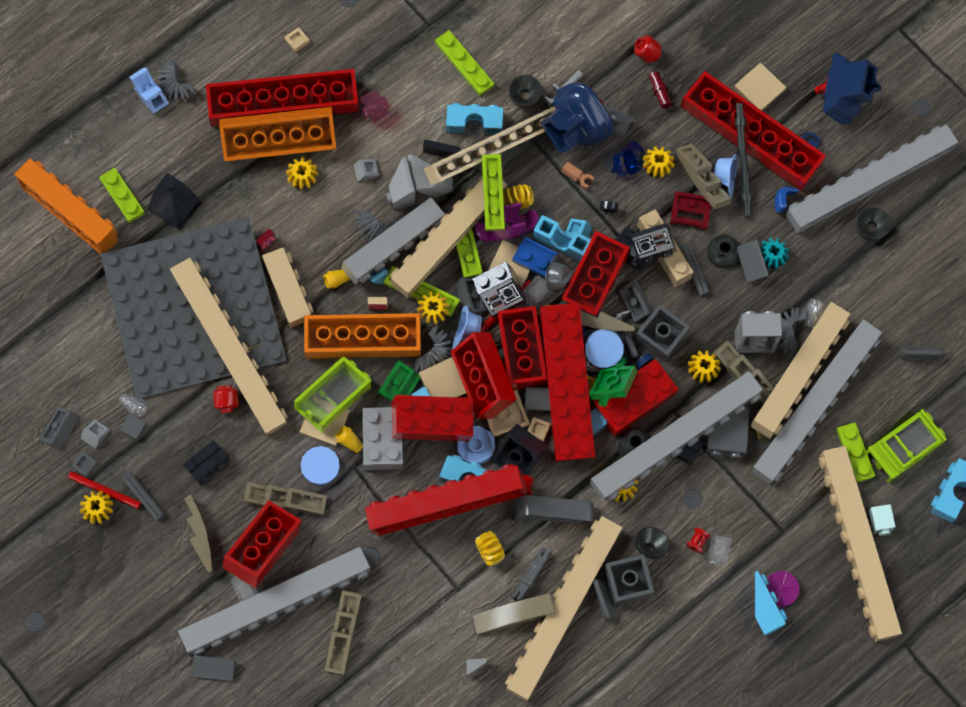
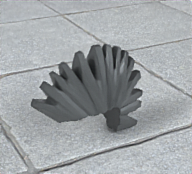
M167 57L168 63L163 62L162 65L165 67L160 66L163 70H159V73L164 75L158 77V79L163 80L158 83V86H161L160 89L163 90V94L165 93V96H168L169 99L174 96L175 100H178L180 94L183 100H185V96L189 99V90L196 95V90L192 83H181L178 64Z
M354 211L355 214L360 215L354 217V220H360L355 222V224H360L356 228L364 227L360 235L369 230L364 237L365 240L369 238L368 242H371L373 237L375 239L398 222L397 219L393 218L387 225H383L369 211Z
M796 307V311L792 308L791 317L787 312H784L787 320L781 317L782 337L779 341L781 344L778 347L779 349L782 348L781 351H784L786 355L790 352L791 357L800 345L797 341L796 326L807 321V307H804L801 314L799 307Z
M437 324L428 333L434 345L422 357L416 358L414 372H417L419 366L421 372L424 369L430 368L431 365H436V362L445 361L443 357L450 358L447 355H451L448 351H451L452 348L443 346L451 343V340L442 342L448 334L442 335L444 330H441L436 335Z

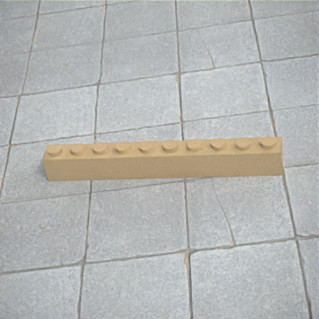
M188 258L170 268L172 275L266 436L287 425L285 419L288 417L283 408L279 409L276 402H278V399L273 391L269 393L266 386L269 384L263 375L259 376L256 370L259 367L255 360H250L247 356L249 350L244 342L240 344L237 338L240 336L235 326L230 327L228 323L230 318L225 309L223 311L220 310L218 306L220 301L215 293L212 295L209 291L211 285L207 278L204 277L202 279L199 274L202 270L197 261L192 262L191 258Z
M846 446L825 450L820 455L819 465L826 474L824 476L825 485L830 488V502L837 511L835 513L836 522L841 525V539L848 548L846 555L848 561L852 562L853 579L858 582V596L864 602L863 613L865 618L869 619L870 636L875 639V642L899 637L902 632Z
M601 516L599 521H594L590 529L593 531L590 538L586 536L581 545L584 548L581 554L577 553L572 561V564H574L571 571L567 570L562 579L565 582L562 589L558 587L554 593L553 598H555V601L552 605L554 614L546 616L543 623L538 622L534 630L537 633L533 640H528L524 648L527 650L524 657L520 656L515 664L516 672L514 675L510 673L505 682L508 685L506 691L528 702L622 530L621 526Z

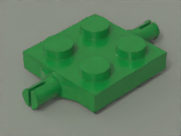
M622 357L616 366L601 369L589 393L591 400L600 399L599 405L606 407L609 399L626 397L638 372L635 365L625 366L627 360Z

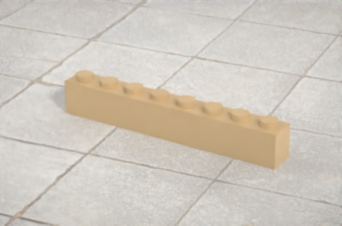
M555 106L423 168L431 186L481 163L482 155L499 154L545 132L540 122L555 111Z
M482 175L477 180L478 184L474 188L471 186L466 191V197L462 201L458 200L452 208L454 210L450 214L447 213L440 221L441 224L437 228L431 229L426 241L422 240L416 246V252L413 255L409 254L403 261L404 265L400 269L396 268L390 275L392 277L390 284L406 298L411 296L484 215ZM502 180L504 191L507 188V184Z
M830 302L750 427L769 439L773 434L778 435L783 427L780 424L783 418L786 420L789 418L793 411L790 407L793 403L795 405L798 404L803 396L800 394L801 390H807L812 382L809 379L812 373L814 375L818 373L822 366L819 364L821 359H827L831 352L829 347L831 344L835 346L841 337L838 333L840 330L845 331L850 321L847 320L850 316L849 312Z

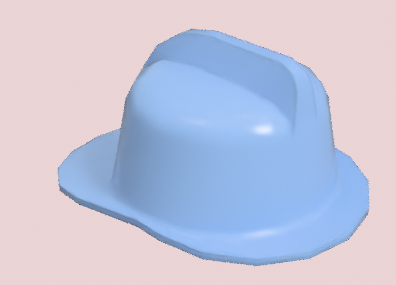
M734 154L732 158L718 159L714 169V174L722 181L721 184L728 187L731 198L734 193L735 177L739 162L737 154Z
M464 306L461 311L452 349L459 344L460 340H465L473 332H480L482 318L470 312L468 306Z

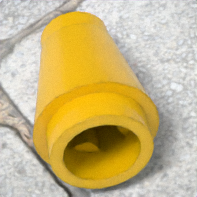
M342 269L327 271V274L323 275L324 283L328 289H335L350 280Z
M342 426L336 432L335 438L341 445L355 453H358L363 448V443H361L350 427Z

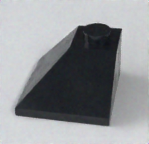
M166 173L156 186L147 209L179 229L200 199L183 182Z

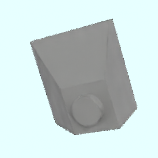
M411 154L408 155L415 191L434 198L453 191L452 177L431 186L423 168L434 163Z
M406 157L401 159L389 184V193H386L388 204H392L393 210L415 205V190Z

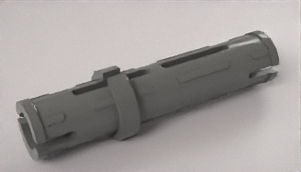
M540 548L536 558L525 576L520 578V584L511 596L514 601L524 600L529 590L533 589L535 580L552 555L549 550L546 549L545 551V548Z

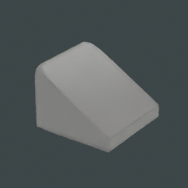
M359 159L354 164L357 181H365L380 176L376 159Z
M94 419L83 429L81 439L96 449L110 432V429Z
M485 658L466 660L467 678L486 666Z

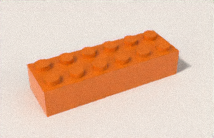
M332 107L219 120L224 161L336 149Z
M29 158L14 174L20 187L100 255L109 252L119 241L114 224L108 219L103 220L100 217L101 214L94 207L90 209L86 205L87 202L78 195L76 197L73 195L72 189L66 184H60L58 182L59 179L52 172L48 174L44 170L45 167L39 161L34 162Z
M420 313L304 315L305 358H342L343 356L346 358L421 357Z

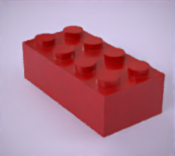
M595 231L562 300L568 304L579 303L580 310L598 318L631 248Z
M536 306L498 311L505 369L513 390L524 389L526 386L538 387L547 385Z
M473 332L450 351L468 398H473V411L476 419H493L517 401L490 332Z
M654 359L638 370L626 397L611 398L606 407L600 406V399L593 401L592 408L593 410L596 408L607 422V429L615 438L675 397L678 388L658 361Z
M395 395L392 400V439L469 442L474 436L473 398Z
M268 500L224 556L223 569L252 587L257 588L300 532L302 520Z

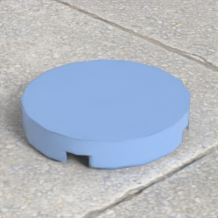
M600 329L588 337L585 344V353L593 365L600 368H608L615 365L623 355V342L616 332Z
M473 426L474 436L469 442L457 441V451L465 462L483 464L489 461L494 454L495 439L490 431L480 426Z
M323 446L313 447L302 457V474L310 483L319 486L326 485L337 477L340 469L339 458L331 449Z

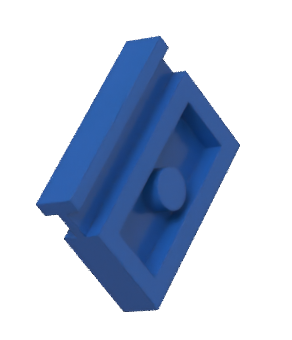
M524 237L512 262L545 278L546 271L554 255L558 253Z

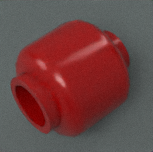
M651 36L640 37L634 44L635 55L646 63L657 61L662 54L661 44Z
M232 385L217 386V390L213 391L214 408L221 409V413L233 412V408L239 406L238 390L233 388Z

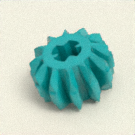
M770 237L768 242L763 240L760 249L765 264H768V269L772 265L775 270L778 269L779 265L783 267L785 261L789 259L787 253L790 250L789 248H784L786 242L779 243V238L773 241Z

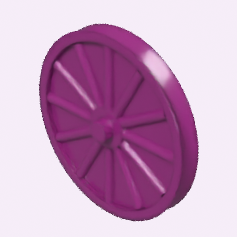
M777 571L768 576L767 581L769 584L766 587L769 593L774 592L778 600L775 603L776 606L785 607L795 602L799 595V583L791 573Z

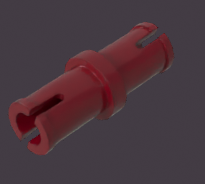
M654 71L650 73L648 77L654 88L653 93L659 100L660 107L662 109L670 107L672 102L660 72Z

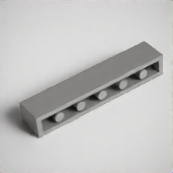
M429 198L343 261L342 270L355 285L359 282H366L371 277L370 274L374 271H381L385 267L386 262L389 260L391 262L400 256L399 253L404 249L406 251L414 246L416 240L424 239L428 235V231L434 227L437 228L441 224L440 221L445 213L432 198Z

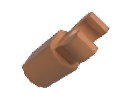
M569 161L561 170L563 174L573 181L579 182L584 190L588 189V185L584 183L585 180H589L592 183L594 181L592 175L583 174L582 170Z

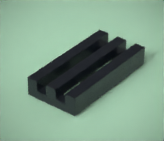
M424 140L423 153L445 158L461 151L460 147L431 140Z

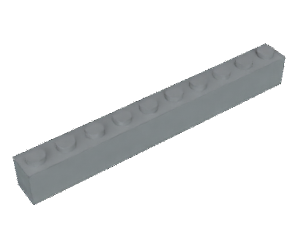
M947 124L942 127L936 126L929 134H922L914 142L903 144L896 152L890 151L886 153L883 159L879 161L875 159L867 165L868 167L856 169L852 172L851 176L847 178L846 176L841 177L832 186L826 185L819 193H812L805 197L801 203L795 202L788 207L786 217L797 234L949 153L956 148L959 142Z
M864 319L861 321L751 471L769 485L773 481L778 482L783 475V472H781L784 466L789 467L794 460V457H792L795 451L800 452L805 445V442H803L805 437H811L816 430V427H814L816 422H822L828 414L825 412L827 407L830 406L832 408L838 400L836 397L838 392L843 393L849 385L847 380L850 376L854 378L859 372L858 365L861 362L865 363L870 357L869 350L871 348L876 349L881 342L879 337L882 334L880 330Z
M750 371L591 478L590 484L603 502L607 499L612 501L623 488L628 490L635 484V480L647 477L651 473V469L662 467L667 462V458L678 456L683 451V447L694 445L702 434L707 436L714 430V426L726 423L730 419V415L733 413L737 415L742 412L746 404L757 402L761 398L762 387Z
M358 547L179 630V635L189 656L192 654L194 656L200 655L209 646H212V648L217 647L223 643L222 640L229 637L234 639L240 636L241 632L246 629L249 631L256 629L260 626L259 623L265 620L270 622L278 618L277 615L285 612L287 614L296 609L295 606L302 603L307 605L313 602L314 598L319 595L321 597L332 593V589L338 586L339 588H344L350 584L351 580L356 578L361 580L367 577L368 573L371 572L369 564L361 547Z

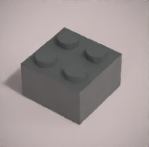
M659 304L638 330L635 340L666 362L688 334L690 326Z
M644 554L605 564L604 569L614 606L653 596L654 589Z

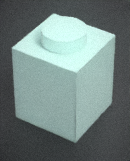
M891 504L870 508L868 515L872 533H879V536L891 534L890 531L895 528Z

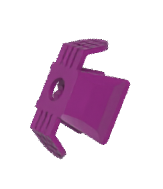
M516 203L504 206V223H509L512 226L505 227V230L485 231V224L478 222L475 224V229L481 240L485 242L494 240L501 242L502 240L521 237L522 234L533 231L539 220L538 214L534 210H529L527 213L517 216L522 204Z

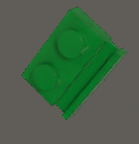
M398 360L377 393L392 403L395 395H410L420 376L413 369Z

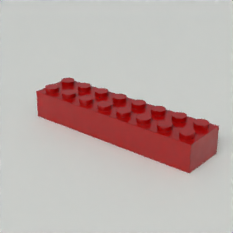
M354 69L206 84L208 116L211 127L219 126L220 119L332 107V114L359 112Z
M704 71L683 97L681 107L738 147L737 127H735L736 104L743 103L744 118H746V126L744 127L746 153L802 191L821 167L826 155Z
M580 304L541 306L540 317L555 462L594 459L595 450Z
M508 464L503 466L501 470L495 471V469L484 471L483 475H468L464 477V480L458 482L457 480H450L440 487L432 485L422 492L415 490L408 492L407 496L390 497L388 498L389 501L371 502L370 506L365 507L370 531L377 536H382L526 496L528 492L523 472L517 465Z

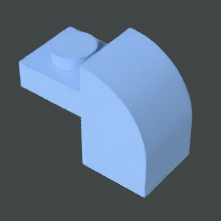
M145 67L129 77L135 86L134 89L153 114L169 104L162 90L155 84Z

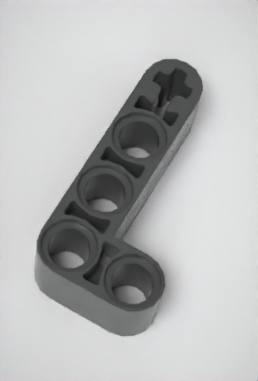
M526 495L514 501V521L531 522L537 519L592 524L594 522V503Z

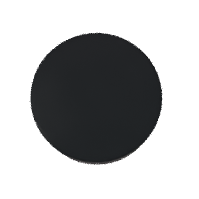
M601 201L599 209L603 212L615 213L618 211L619 204L613 201Z

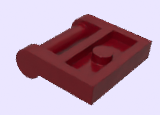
M675 191L670 225L681 224L698 227L701 230L707 231L711 204L702 195ZM677 213L703 216V221L679 217Z

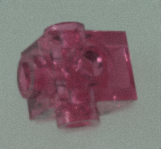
M376 90L359 98L364 116L370 118L373 123L390 115L387 108L389 106L387 99L384 96L381 97Z

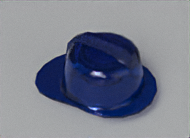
M636 141L628 143L622 151L614 155L611 172L621 177L633 179L643 167V157L645 156L643 147Z

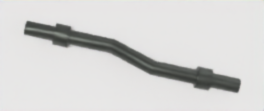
M737 103L735 127H737L738 152L742 174L743 194H741V202H743L744 217H751L752 194H750L744 130L746 118H744L743 103Z

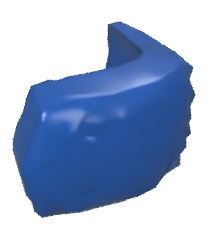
M785 186L779 189L774 198L775 212H784L787 207L786 196L797 194L799 189Z

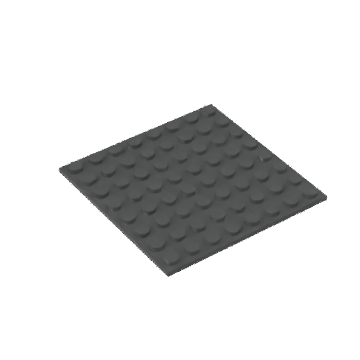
M249 216L101 254L137 400L231 376L170 271V268L188 258H191L192 262L197 261L202 270L199 274L202 279L204 277L207 278L211 285L209 291L212 295L214 293L217 295L220 301L218 306L221 311L225 309L230 318L228 320L230 327L235 326L240 335L237 337L240 344L244 342L249 350L247 356L249 359H254L259 368L287 361Z

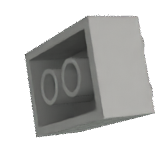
M747 311L741 314L735 329V349L737 352L774 353L782 337L781 313L766 311L764 314H756L754 311Z
M392 407L363 408L364 470L403 469V439H392Z

